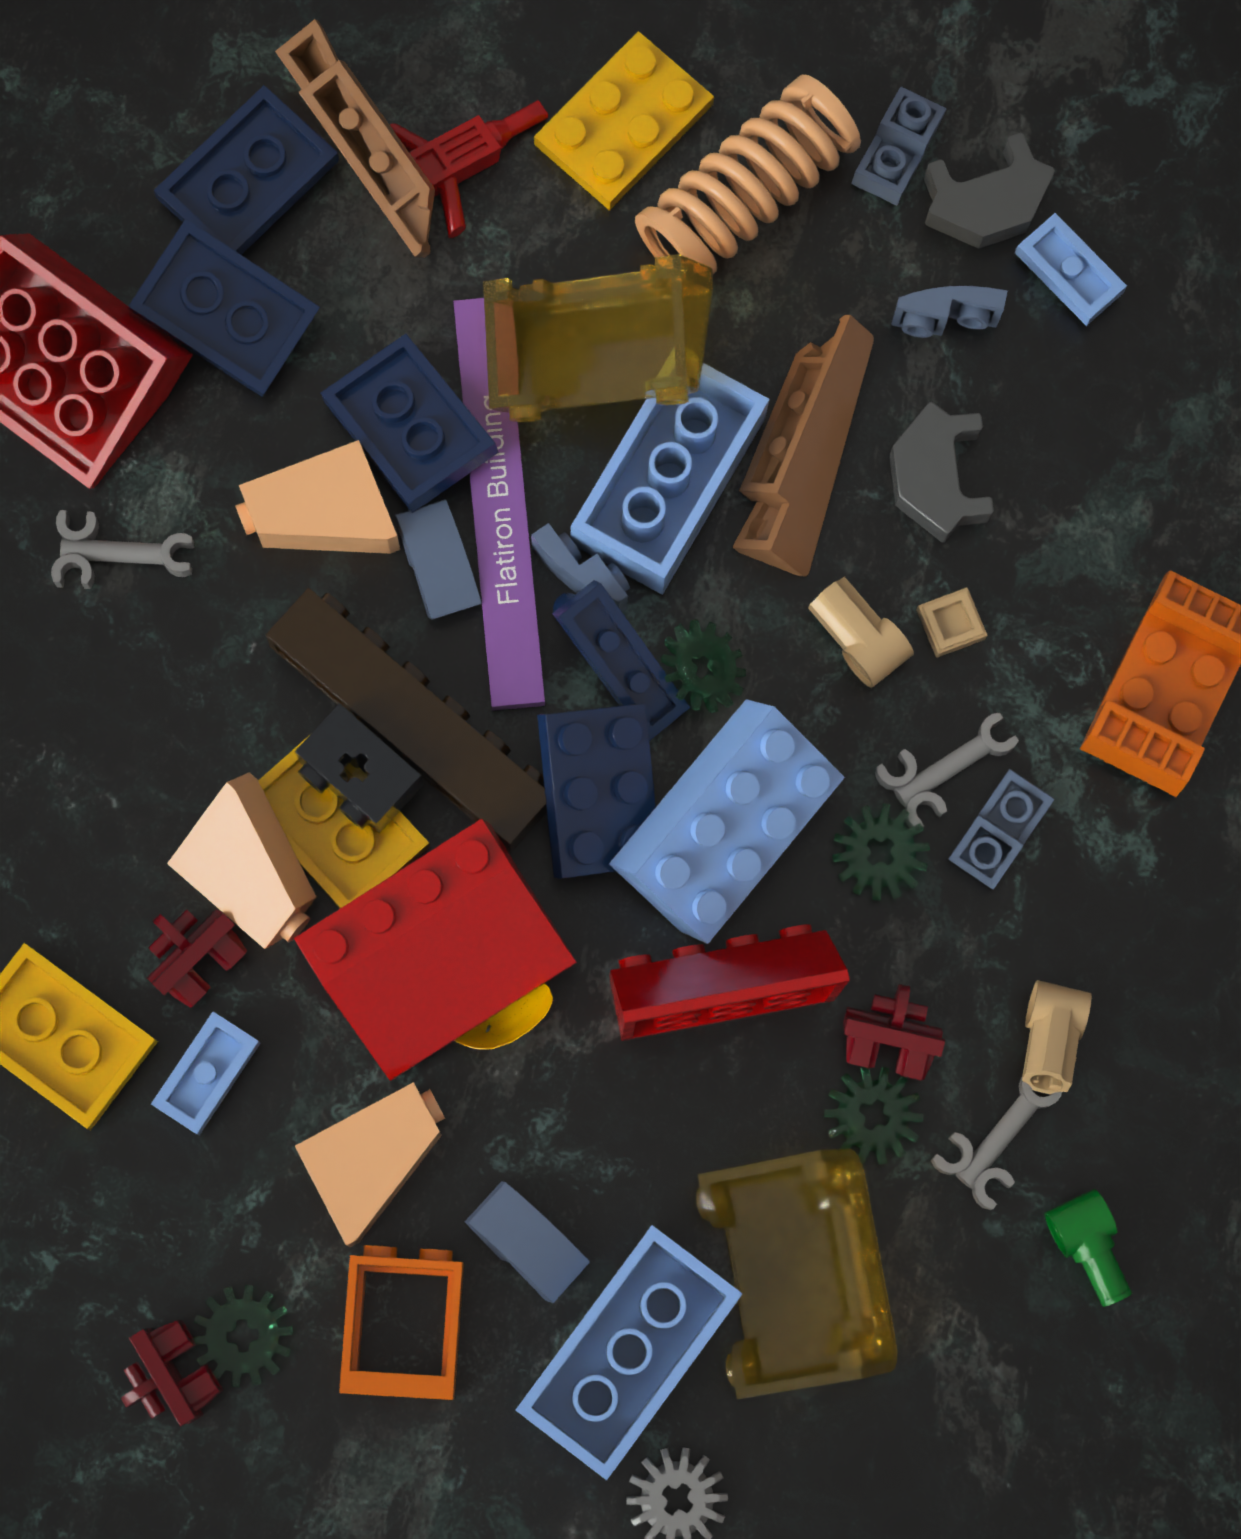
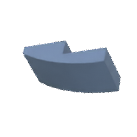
M900 87L880 122L876 136L856 169L851 184L898 206L947 108Z
M947 286L913 292L898 298L891 325L902 327V331L906 334L920 338L931 337L933 334L942 336L948 318L957 319L960 325L970 329H985L988 326L996 328L1004 311L1008 291L978 286Z
M444 499L424 505L413 513L408 510L395 514L408 563L414 569L428 618L432 620L482 604L462 540L447 501Z
M549 523L531 534L532 550L543 564L571 590L578 593L593 580L598 581L606 589L621 612L627 610L628 595L626 591L630 589V586L623 573L613 562L606 566L599 555L595 554L579 565L577 561L582 559V556L575 543L565 532L558 536Z
M1009 769L948 860L994 890L1055 798L1012 769Z
M501 1181L465 1221L500 1260L509 1262L545 1301L554 1303L590 1263L547 1218L506 1182Z

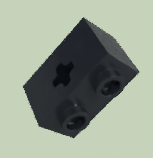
M340 703L295 751L299 762L303 765L298 771L303 779L321 794L327 788L333 791L344 801L338 809L362 830L369 823L380 833L423 787L421 775ZM349 763L355 768H359L365 763L364 769L367 778L363 782L356 777L347 782L348 776L345 767Z

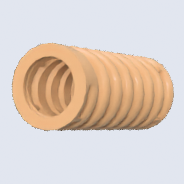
M800 75L783 89L780 100H772L762 107L759 118H750L742 124L739 135H731L721 143L719 153H709L700 162L699 171H688L680 178L678 188H669L664 191L659 197L658 207H646L635 216V224L642 240L669 274L688 288H698L717 271V263L713 254L699 236L681 220L683 218L681 209L686 212L696 231L713 251L726 259L732 258L737 254L738 245L731 231L745 241L756 238L758 235V225L752 214L764 223L774 222L779 215L774 199L786 206L794 205L799 199L796 183L807 189L813 188L818 184L819 172L816 165L823 170L832 171L839 165L840 157L838 151L853 153L860 148L861 139L857 126L845 106L824 84L809 75ZM812 107L831 122L839 135L835 134L821 121ZM778 119L785 122L790 134L778 126ZM758 137L764 138L770 152L758 143ZM737 154L745 157L752 172L739 163ZM717 172L725 175L734 193L718 180ZM697 190L706 194L715 212L698 198ZM656 230L680 254L682 259L679 262H676L663 247Z

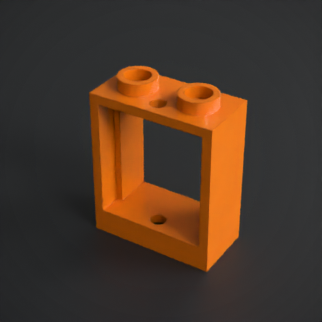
M364 1245L363 1256L350 1255L339 1393L443 1400L455 1399L464 1263L452 1261L453 1251L420 1249L419 1259L397 1258V1247ZM366 1272L448 1277L441 1376L359 1371Z

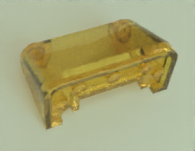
M677 254L656 257L655 266L651 264L641 265V271L559 283L539 279L533 280V284L522 285L519 289L513 288L512 280L508 278L483 281L489 409L509 413V420L513 422H531L541 420V411L656 398V404L677 405L689 402L688 394L699 391L714 291L712 268Z
M852 1149L818 1150L698 1174L700 1187L696 1193V1202L699 1213L703 1219L709 1220L714 1228H725L735 1288L743 1293L738 1300L744 1339L734 1343L732 1353L728 1354L726 1358L727 1377L731 1385L735 1387L737 1399L863 1379L892 1372L897 1363L896 1338L865 1173L856 1152Z

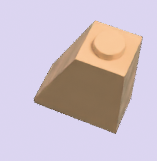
M359 440L239 485L245 502L235 505L246 535L257 532L263 548L387 554L400 550L397 533Z
M249 772L226 782L167 864L264 949L283 938L289 943L308 924L310 917L305 912L316 899V895L258 779Z
M413 1082L295 1145L346 1246L352 1247L363 1239L442 1136L436 1123L445 1119L430 1089L420 1094Z

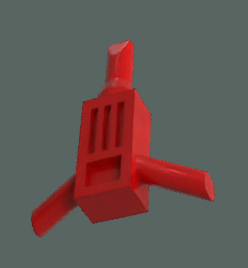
M537 100L502 120H491L484 123L478 115L431 141L418 136L397 123L390 124L398 138L435 188L434 197L438 194L441 195L449 238L457 237L466 229L458 184L499 162L501 149L504 148L508 141L548 119V113L540 101Z

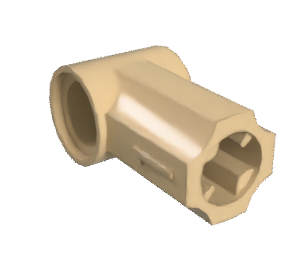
M845 576L823 590L809 605L808 609L843 649L842 655L850 669L870 688L874 687L914 655L911 644L901 630L889 619H880Z
M1040 980L1035 982L1025 1021L1026 1028H1030L1022 1076V1081L1029 1084L1032 1090L1046 1094L1068 1092L1073 1080L1078 1041L1081 1040L1090 1013L1091 993Z

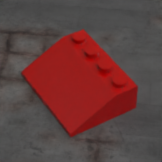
M30 233L0 235V422L87 488H95L167 399L193 354L171 337L128 310V306Z
M484 819L475 822L294 938L322 986L390 1081L577 963L492 825Z
M804 924L779 930L780 939L759 942L758 935L751 934L726 940L727 948L705 952L704 944L672 950L673 959L652 962L650 954L627 957L618 961L619 969L610 970L609 978L621 1041L835 1001L850 981L848 969L826 930L812 932L811 924Z

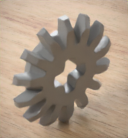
M682 1447L680 1461L671 1460L668 1448L661 1449L660 1452L664 1464L657 1468L646 1457L641 1462L650 1473L646 1480L632 1474L629 1481L642 1488L641 1496H626L627 1505H641L643 1513L630 1519L634 1527L646 1521L649 1522L652 1527L644 1539H654L659 1532L665 1534L666 1539H675V1537L683 1536V1539H692L691 1534L697 1530L705 1539H711L713 1535L704 1524L708 1519L722 1524L725 1515L712 1510L713 1503L728 1501V1493H713L712 1485L724 1479L721 1472L718 1471L706 1477L703 1470L710 1459L703 1455L696 1466L689 1464V1448ZM682 1483L688 1485L691 1490L687 1498L693 1504L691 1509L687 1513L678 1509L673 1515L668 1514L664 1510L668 1501L662 1495L663 1490L668 1485L674 1489L680 1487Z

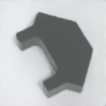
M1023 133L1009 136L1003 150V155L1008 165L1007 168L965 182L954 181L950 177L943 160L931 162L927 166L924 181L933 202L929 208L925 224L978 249L1027 233L1048 189L1055 169L1033 158Z
M929 402L893 445L889 458L895 506L940 542H946L958 526L988 523L994 512L991 497L968 498L963 495L960 490L954 443L978 439L983 428L981 414L949 415L934 402Z

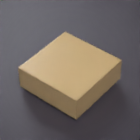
M967 587L918 605L916 609L936 658L983 641L988 636Z

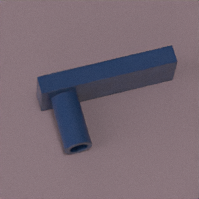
M593 580L577 594L564 593L556 599L552 614L619 706L646 704L649 741L690 708L600 582Z

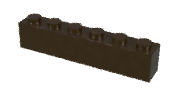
M308 588L266 633L265 636L270 648L337 705L340 703L415 769L424 780L473 822L484 819L490 823L507 851L512 853L547 813L543 775L529 764L522 770L507 757L511 749L490 730H486L481 735L466 722L471 716L457 701L448 695L441 701L428 690L426 686L430 683V680L409 661L400 666L386 654L390 649L389 645L369 627H365L360 632L347 621L346 618L350 613L336 598L327 592L320 598Z

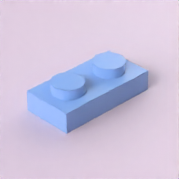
M1056 213L1048 218L1016 248L1015 254L1086 326L1119 298L1127 287Z
M212 1012L151 1105L200 1136L261 1043L223 1017Z

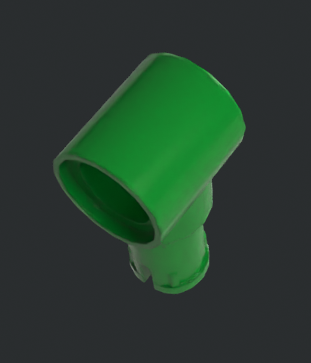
M1096 1189L1044 1213L1047 1226L1058 1248L1066 1258L1072 1256L1075 1263H1082L1103 1307L1117 1303L1132 1294L1111 1250L1115 1246L1111 1236L1117 1234L1114 1218L1103 1197Z

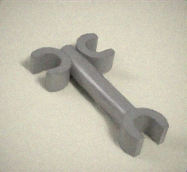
M60 510L56 516V526L62 536L60 545L61 557L53 564L51 576L57 587H64V577L68 570L79 568L82 570V586L84 589H91L94 584L95 574L88 561L164 565L170 574L177 577L192 575L193 569L190 563H179L172 560L173 553L177 549L194 548L195 542L192 536L188 534L176 533L170 535L163 544L94 540L99 532V522L94 512L87 511L86 525L80 531H71L69 529L70 516L66 510Z
M994 713L988 716L980 726L978 736L917 775L916 759L906 749L897 756L905 768L903 776H891L883 764L877 766L875 769L877 781L884 788L894 790L899 802L906 807L904 813L905 822L911 830L917 833L924 827L916 813L918 806H930L939 818L947 812L946 803L942 797L930 792L931 790L987 754L1003 756L1014 749L1019 741L1016 735L1005 742H997L990 735V729L998 725L1003 719L1001 713Z
M1021 1077L1019 1083L1020 1096L978 1148L973 1152L969 1139L963 1134L954 1132L948 1139L960 1149L959 1161L955 1164L948 1163L943 1157L936 1154L931 1159L934 1168L946 1175L956 1174V1177L972 1189L973 1197L978 1205L984 1209H994L997 1203L987 1196L985 1192L986 1182L989 1179H996L1006 1188H1010L1015 1181L1006 1170L990 1167L1035 1111L1056 1103L1061 1097L1062 1092L1039 1097L1033 1092L1029 1084L1022 1081Z

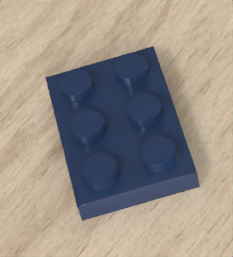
M263 85L154 189L156 198L179 220L184 222L185 219H188L242 255L339 161V156L333 147Z
M188 219L184 220L128 306V310L261 397H263L320 308Z
M407 334L398 338L321 392L325 404L355 441H360L364 453L412 513L499 453L493 439Z
M631 704L537 715L554 878L614 872L616 870L609 863L656 808L646 704Z

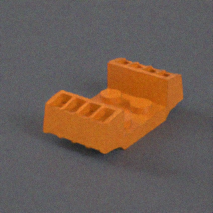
M1171 570L1164 575L1082 742L1080 750L1177 797L1189 782L1205 750L1202 744L1241 665V605Z

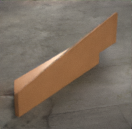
M314 19L275 52L302 89L299 91V94L415 257L425 258L430 254L428 238L435 188L348 65L338 59L322 25L318 20Z
M844 315L839 319L840 323L834 337L824 345L819 347L810 342L796 353L739 490L748 499L757 502L740 531L733 548L741 554L797 576H807L811 568L874 342L873 335L852 315Z

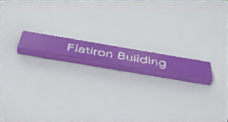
M506 297L454 300L463 404L493 439L499 452L470 472L492 711L545 706Z

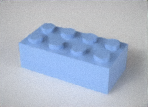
M676 348L571 525L570 538L577 548L591 556L598 554L607 565L613 562L625 575L663 595L766 418L770 399Z
M746 699L611 860L609 865L680 932L708 944L845 777L774 706Z
M652 1225L521 1401L516 1411L607 1480L743 1293Z

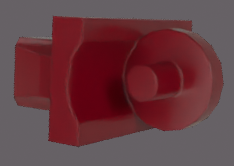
M217 908L187 938L183 935L198 922L187 909L172 924L159 914L152 922L163 933L148 949L160 959L174 944L178 947L147 979L163 995L169 992L174 998L191 1008L210 989V986L192 967L208 953L227 971L246 954L247 950L237 934L231 929L235 924Z
M899 984L894 998L876 994L873 997L871 1010L891 1014L890 1016L851 1007L846 1008L843 1021L844 1035H847L846 1062L861 1067L874 1068L880 1043L900 1048L895 1067L897 1074L917 1080H924L934 1056H942L945 1039H942L943 1029L904 1020L908 1018L925 1022L928 1006L909 1002L910 986Z
M182 1320L166 1324L155 1330L154 1328H145L129 1337L152 1378L148 1380L139 1362L123 1370L134 1388L121 1397L126 1408L141 1401L151 1419L166 1411L156 1393L159 1390L178 1424L183 1426L203 1416L204 1414L201 1409L223 1391L218 1379L208 1365H204L184 1379L172 1360L196 1346L191 1333Z

